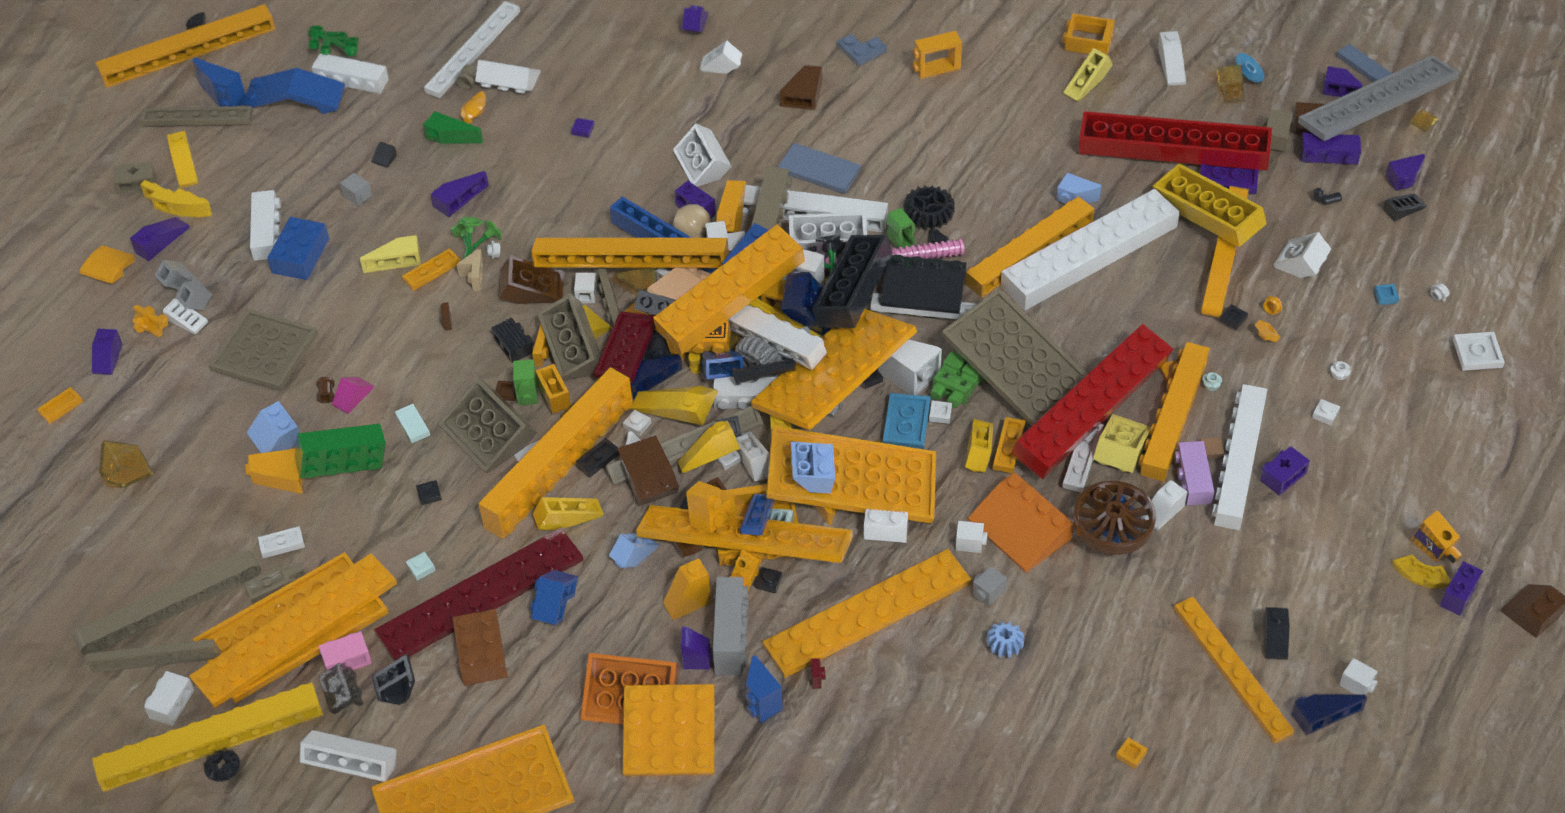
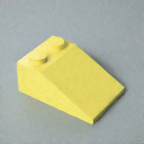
M1112 414L1099 437L1093 460L1098 461L1102 465L1116 467L1122 472L1133 473L1151 427Z

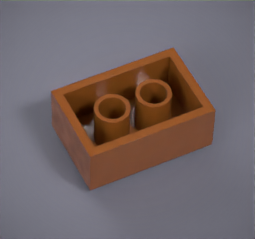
M496 609L453 617L460 671L464 686L508 678Z

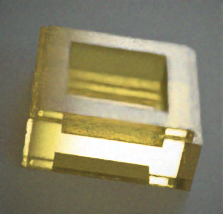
M1422 109L1411 119L1410 123L1427 132L1436 124L1438 118Z

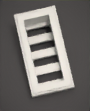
M176 298L163 309V313L168 317L169 322L195 335L208 323L205 317L193 309L185 308Z

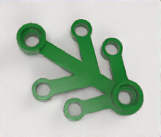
M319 25L309 27L308 36L311 37V40L308 41V47L310 49H318L319 40L323 39V44L320 46V54H331L330 44L344 49L347 56H355L358 52L359 38L347 37V33L342 31H324V27Z

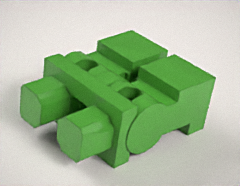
M951 351L945 359L942 368L939 369L933 378L931 398L940 400L942 396L948 397L947 402L952 403L953 408H957L960 404L965 405L978 384L984 381V378L960 354Z

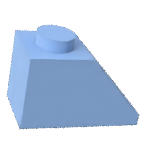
M1066 173L1057 187L1056 200L1066 204L1068 201L1074 200L1079 196L1087 203L1100 200L1102 185Z
M620 534L609 556L621 568L636 567L653 553L659 545L652 539L638 537L637 534Z

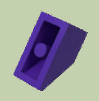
M1328 66L1322 94L1343 97L1362 88L1363 84L1347 69Z
M1424 154L1389 162L1386 177L1395 191L1413 187L1422 170L1425 160Z
M97 329L92 343L93 374H113L123 346L116 329Z
M682 627L681 651L683 668L710 670V661H714L710 639L688 627Z

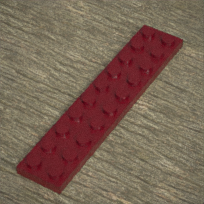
M559 528L375 628V634L394 662L406 654L410 657L455 632L453 617L497 609L535 588L536 581L540 576L553 570L564 572L584 561L583 555L565 531Z

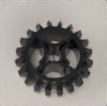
M933 184L931 187L924 185L923 188L917 186L916 190H911L910 194H907L904 202V212L918 226V229L921 227H925V230L927 228L935 229V227L942 228L943 225H947L952 220L955 213V202L951 193H948L946 189L941 190L940 186L934 188Z

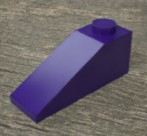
M482 171L444 183L430 194L433 207L447 217H450L489 186L487 173Z
M174 217L144 226L131 236L130 240L135 253L149 262L189 229L190 226L179 218Z

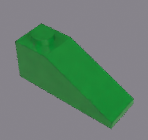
M436 111L423 124L425 138L440 144H481L483 142L481 128Z

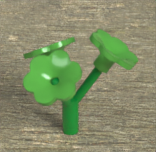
M461 217L456 226L451 228L454 237H461L464 240L465 252L463 259L472 254L473 250L485 239H489L491 236L498 240L502 239L501 231L493 222L484 221L487 231L472 246L471 240L472 233L475 230L474 226H480L483 220L475 217Z

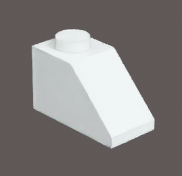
M725 41L703 56L700 70L727 74L740 66L742 53L728 41Z
M1172 480L1164 485L1152 499L1156 511L1154 527L1156 531L1185 507L1187 491ZM1145 515L1141 516V519L1149 520V517Z

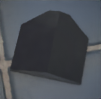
M404 655L372 675L378 701L401 705L410 699L415 677L409 655Z

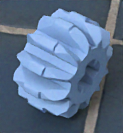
M1003 621L1000 622V625L993 624L992 630H989L987 633V645L991 648L992 654L998 652L999 658L1003 655L1010 658L1011 653L1018 655L1019 649H1022L1024 646L1023 632L1020 631L1019 625L1012 626L1011 621L1008 624H1004Z

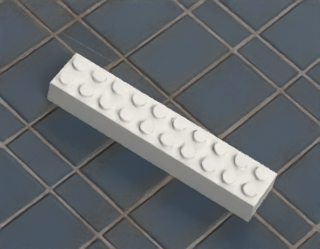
M1153 189L1003 270L1001 288L1025 311L1177 228L1179 211L1156 189Z

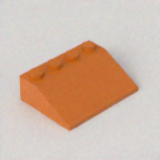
M1016 472L1001 481L967 519L969 522L984 523L983 532H987V538L1025 573L1071 540L1074 523Z
M589 653L580 720L624 725V686L678 685L680 664L677 662Z

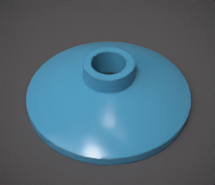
M1238 53L1236 55L1235 62L1242 77L1256 83L1264 80L1262 68L1252 57L1245 53Z

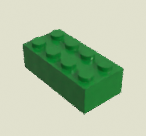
M381 424L297 433L295 462L299 477L313 478L316 476L347 472L354 473L356 471L382 468L386 441Z

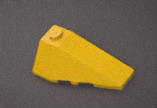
M703 386L639 391L631 406V410L703 425L718 390Z

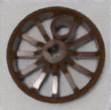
M1102 481L1086 488L1077 498L1073 513L1074 526L1080 539L1090 548L1104 554L1123 555L1140 549L1148 542L1155 527L1156 511L1151 499L1138 487L1122 481ZM1112 493H1117L1116 501H1112ZM1122 494L1131 497L1126 503L1120 502ZM1137 502H1139L1143 506L1140 508L1131 509ZM1086 503L1093 509L1083 508L1082 506ZM1148 515L1149 520L1140 519L1136 517ZM1079 516H1081V517H1086V518H1091V519H1090V520H1086V521H1081L1080 518H1079ZM1098 527L1091 534L1087 531V529ZM1134 527L1143 528L1147 530L1145 532H1140ZM1109 529L1107 542L1098 539ZM1114 530H1116L1121 543H1112ZM1125 532L1132 536L1134 540L1128 541Z

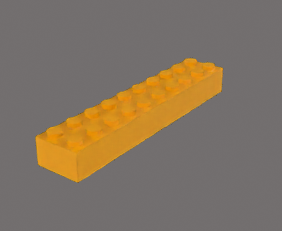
M610 367L478 503L483 527L501 539L511 534L519 522L524 520L529 512L538 505L540 499L548 492H551L557 482L568 474L569 470L576 464L575 461L591 450L596 441L603 437L613 424L618 422L620 416L625 411H628L633 404L629 377Z

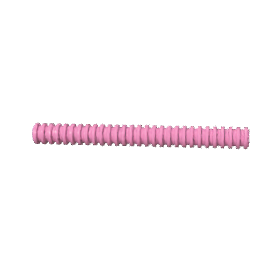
M953 239L952 242L947 240L945 243L944 241L940 243L934 242V244L928 243V245L923 243L922 246L920 244H917L915 247L914 245H911V247L905 246V248L900 246L899 249L893 247L892 255L919 256L927 259H934L935 257L946 258V256L952 257V255L957 257L958 254L960 256L964 255V243L962 239H958V241ZM829 256L824 258V262L830 265ZM824 267V274L827 272L831 273L829 269Z

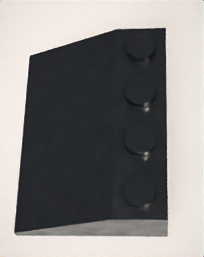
M899 254L892 255L886 266L881 306L960 314L967 262L958 260L947 261L939 258L927 259L919 256L907 257Z

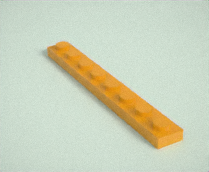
M1192 596L1175 604L1174 611L1272 742L1275 744L1292 736L1294 733L1292 726L1196 599Z

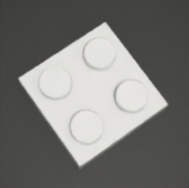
M1494 332L1454 334L1453 342L1463 371L1503 368L1505 362Z

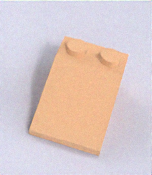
M674 268L648 287L647 291L677 300L711 273L705 272L700 268Z

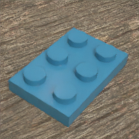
M890 393L883 443L924 449L931 397Z

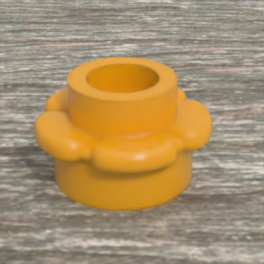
M1268 296L1263 303L1265 312L1270 315L1281 312L1282 305L1280 299Z

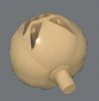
M688 204L677 211L673 220V227L691 238H706L705 223H710V215L702 206Z

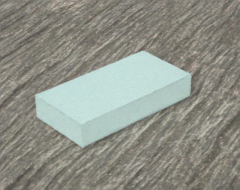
M414 404L395 411V416L411 443L430 436V432Z

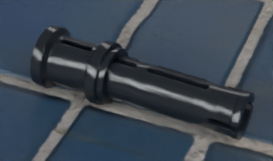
M794 358L758 366L750 364L749 367L740 369L735 367L733 368L734 380L737 386L741 385L742 382L752 380L757 382L762 377L796 371V367H794L796 364Z

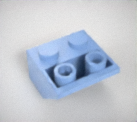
M791 442L792 478L809 492L831 493L835 482L833 444Z

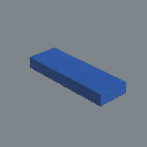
M766 494L753 495L741 526V534L763 535L775 499L766 498Z

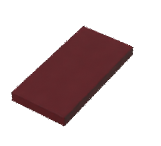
M619 312L595 369V378H600L611 367L629 377L630 382L633 383L655 329L653 317L656 315Z

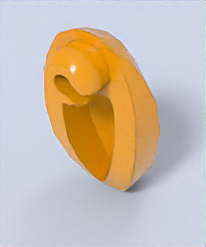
M483 91L478 92L461 107L460 112L464 122L472 123L473 118L483 113L486 105V96Z

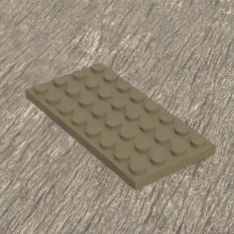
M997 289L941 332V336L1031 426L1087 376L1000 289Z

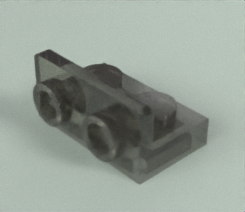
M340 662L319 676L329 711L333 714H337L352 703L358 706L364 704L361 697L362 691L355 679L357 677L355 671Z

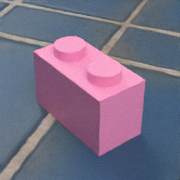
M361 631L351 633L334 641H328L319 646L329 678L372 664Z

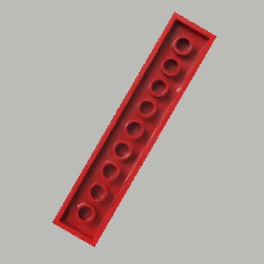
M1084 111L1079 137V154L1268 171L1273 127Z
M1142 323L1016 441L1011 453L1043 480L1167 362L1173 348Z

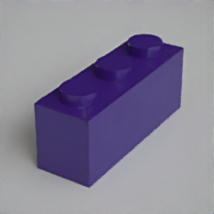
M1303 133L1300 145L1301 162L1358 165L1361 155L1360 135L1338 134L1324 141L1313 133Z

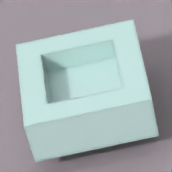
M425 552L406 561L408 569L417 581L436 571L435 566Z

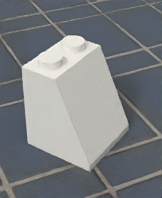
M908 340L878 370L882 376L909 395H918L933 382L934 376L941 368L942 349L937 346Z

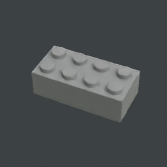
M717 577L713 641L715 675H742V667H746L745 648H747L746 629H748L747 611L749 609L748 586H744L743 577Z

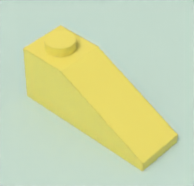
M1093 48L1063 94L1079 102L1103 80L1112 67L1113 63L1109 56Z
M417 235L396 238L360 257L363 273L421 265Z

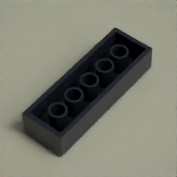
M887 234L850 236L812 308L818 328L856 327L893 254Z

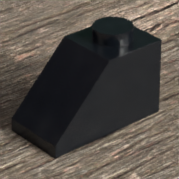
M1266 607L1262 621L1265 659L1288 660L1290 633L1288 608Z

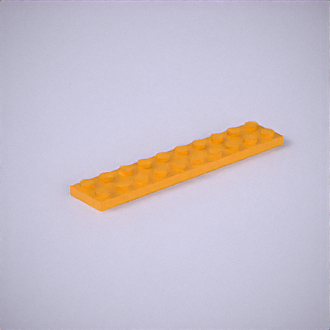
M656 505L649 506L636 529L638 537L735 550L745 549L749 552L829 561L832 563H842L853 538V530L777 520L767 521L763 535L741 534V526L745 517L731 515L720 527L710 534L690 526L688 509Z
M946 549L762 641V645L782 676L786 678L810 666L811 658H820L822 660L970 585L971 578L950 550Z
M370 553L189 675L190 680L215 709L397 584V581L377 558Z

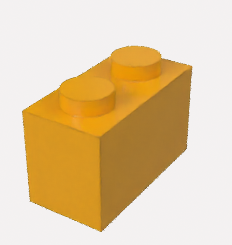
M552 364L535 370L538 387L552 414L570 408L569 391L556 366Z

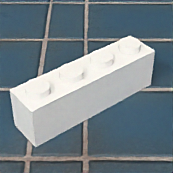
M319 54L311 67L313 73L344 82L345 87L381 94L389 80L386 66L333 55Z
M274 190L252 192L250 249L254 261L267 259L277 241V236H280L278 222H281V217L278 209H281V202L279 197L276 198Z
M734 377L714 379L713 389H717L718 393L714 400V408L745 409L752 406L751 401L777 377H762L757 382H753V380L742 382L738 386L735 383Z
M312 730L301 742L300 762L385 782L396 768L397 749Z

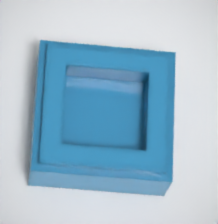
M1395 284L1376 285L1374 287L1379 305L1399 302Z

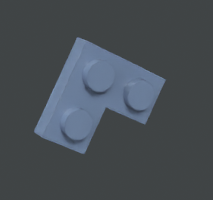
M850 34L837 41V47L857 66L887 52V46L877 37L861 43Z

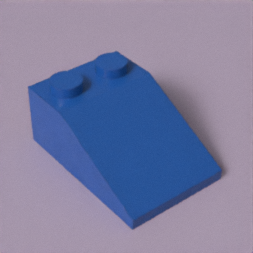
M193 58L192 61L200 86L219 107L242 106L246 94L240 73Z

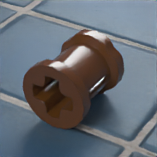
M321 377L316 382L318 387L317 401L320 403H331L334 399L333 387L335 386V381L330 377Z

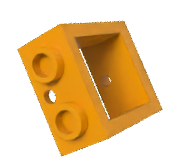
M1072 13L1071 20H1067V32L1063 34L1062 43H1065V51L1090 54L1093 48L1108 55L1115 20ZM1076 30L1102 34L1104 36L1102 41L1074 37L1073 35Z
M956 30L915 40V48L912 50L914 56L912 67L920 79L961 69L962 41ZM948 49V57L925 62L926 54Z

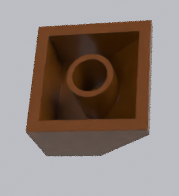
M1528 584L1501 609V612L1533 637L1537 638L1564 613L1565 595L1552 585Z

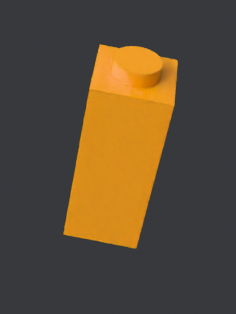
M296 448L248 455L245 471L246 475L251 477L253 484L298 494L303 493V480L299 477L295 462Z
M699 558L679 567L663 601V605L672 620L711 604L709 574Z

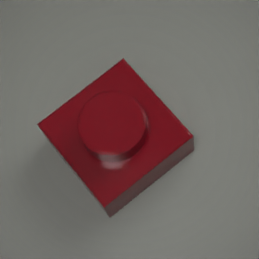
M811 658L813 689H822V680H826L825 666L821 667L820 658Z

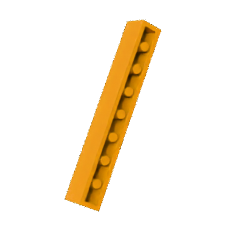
M1079 196L1074 200L1068 201L1065 206L1055 210L1047 218L1040 220L1034 227L1027 229L1022 235L1012 239L1010 243L999 248L991 256L985 257L982 262L969 268L966 272V286L981 298L1001 285L1003 270L1092 223L1095 208Z
M1186 342L1184 349L1180 348L1177 358L1179 364H1174L1172 371L1174 377L1168 380L1166 390H1169L1168 394H1163L1161 400L1163 407L1162 409L1158 408L1155 420H1158L1157 424H1152L1150 430L1152 437L1151 439L1147 438L1144 451H1146V454H1141L1138 466L1141 467V476L1165 482L1174 457V451L1177 449L1207 365L1210 348Z

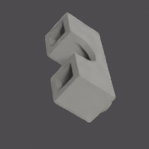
M163 260L155 274V277L165 287H172L178 290L176 298L185 308L204 310L212 296L210 291L181 262Z

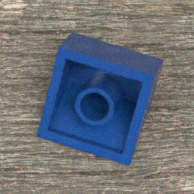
M756 655L753 656L746 683L747 694L745 696L748 702L746 708L751 717H756L762 723L783 710L782 687Z

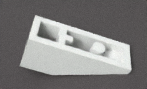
M1178 31L1160 32L1158 52L1167 85L1186 84Z
M751 431L736 437L740 447L737 452L741 456L748 474L754 481L768 479L769 452Z

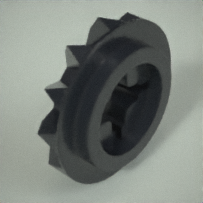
M223 748L220 751L214 750L213 754L207 755V760L203 763L204 772L212 781H227L239 771V756L233 749L227 750ZM224 759L226 764H223L222 768H220L219 770L217 764H219L221 760Z

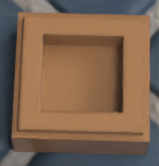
M1221 437L1200 439V441H1204L1207 459L1224 458Z

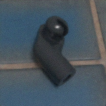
M1321 188L1313 190L1314 200L1328 205L1342 201L1340 192L1327 195L1323 194L1324 190Z

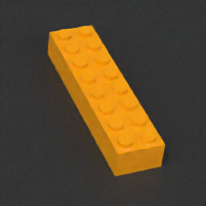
M776 224L654 316L653 319L657 331L683 355L805 262L803 247Z

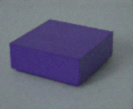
M576 118L571 134L589 138L594 128V121Z

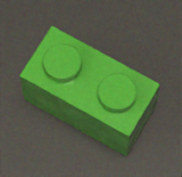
M534 360L513 361V381L518 405L538 404V384Z

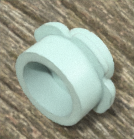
M1214 372L1205 374L1202 377L1204 388L1209 391L1217 390L1221 385L1220 383H1222V377Z

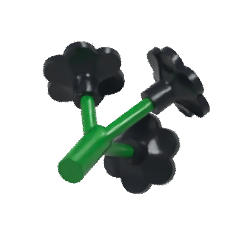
M836 234L815 239L816 242L824 243L822 250L828 253L830 265L824 262V267L829 269L830 272H832L836 264V255L841 254L846 245L844 240H840V235ZM817 246L809 247L808 251L816 252Z

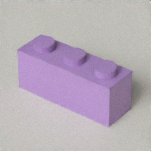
M1204 441L1180 442L1178 450L1174 451L1175 464L1179 465L1177 476L1178 480H1182L1181 487L1187 491L1186 505L1212 504L1214 488Z

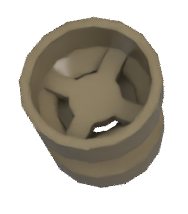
M465 65L456 79L457 85L464 90L472 89L476 79L477 68L472 65Z

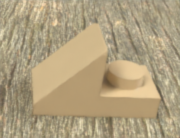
M477 249L457 264L459 277H468L469 284L472 283L473 291H481L484 261L481 249Z

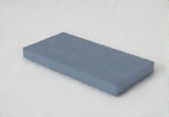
M793 143L777 168L789 169V175L846 194L860 172L861 165Z

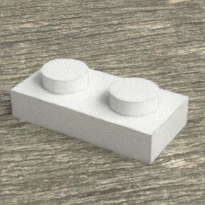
M300 526L258 537L263 559L305 548Z

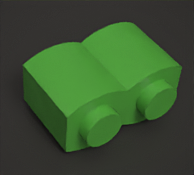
M902 208L891 211L887 216V224L889 225L887 229L888 239L896 249H899L900 246L902 248H905V246L911 247L915 243L913 236L915 224Z

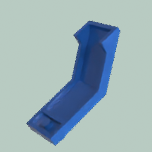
M293 68L251 79L242 105L254 108L291 99L317 107L324 114L338 110L345 84L344 82L306 70Z

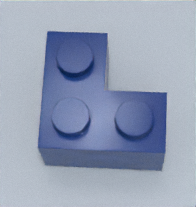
M557 570L540 576L535 584V591L537 592L531 604V619L553 625L561 623L564 618L567 600L575 596L579 576Z

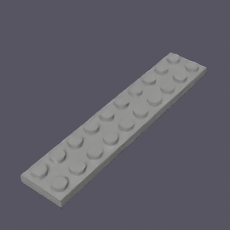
M1431 55L1300 116L1298 123L1320 139L1326 141L1457 79L1459 72Z

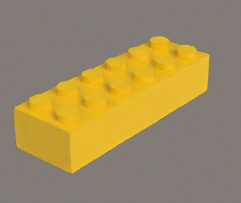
M1180 163L1152 186L1153 189H1156L1179 211V215L1238 247H1241L1267 224L1262 206Z

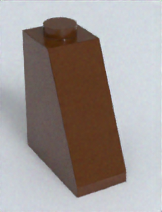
M804 65L780 90V107L816 110L823 81L822 67Z

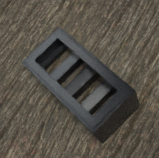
M1415 193L1385 200L1383 210L1393 221L1426 208L1425 203Z

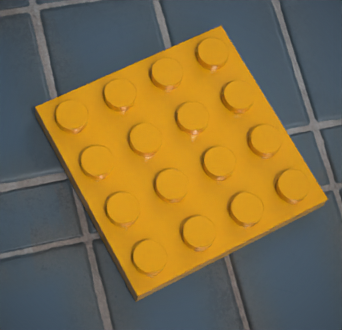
M714 684L624 686L623 776L715 775Z

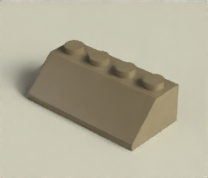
M569 294L537 312L561 378L588 377L594 374L601 358V353L582 302L572 294Z

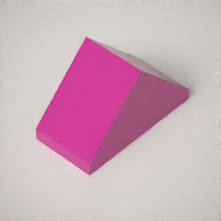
M342 377L332 406L349 414L374 386L359 377Z

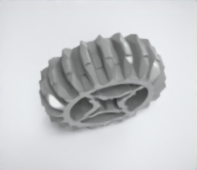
M748 334L738 342L735 349L736 353L743 356V367H749L750 364L758 366L783 361L781 355L772 348V345L763 341L761 337L757 338L755 335ZM776 374V375H771V376H766V377H779L781 374Z

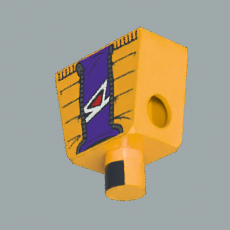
M1438 510L1421 523L1410 539L1415 546L1436 562L1446 556L1454 564L1463 556L1454 547L1460 539L1459 535Z

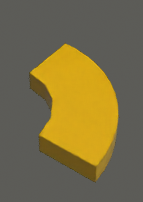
M1413 554L1392 561L1396 571L1416 585L1441 589L1447 588L1451 582L1443 566L1426 565L1418 561Z

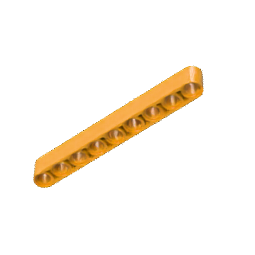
M1230 186L1229 190L1247 199L1249 189ZM1218 236L1201 315L1220 318L1222 315L1237 247Z

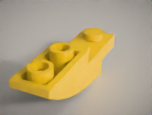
M147 180L140 184L144 197L152 201L156 210L184 217H209L212 215L208 200L193 195L190 191L178 188L173 192Z

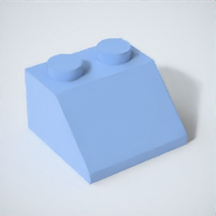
M279 401L261 410L247 431L248 437L260 453L290 449L296 445L297 433H300L298 426Z

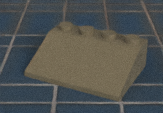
M479 378L472 383L438 423L486 473H489L524 449L538 433L489 384Z

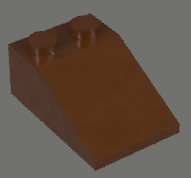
M509 255L501 268L499 298L517 304L555 303L563 298L564 271L551 267H534V263Z
M656 435L617 448L638 506L678 492L679 485Z

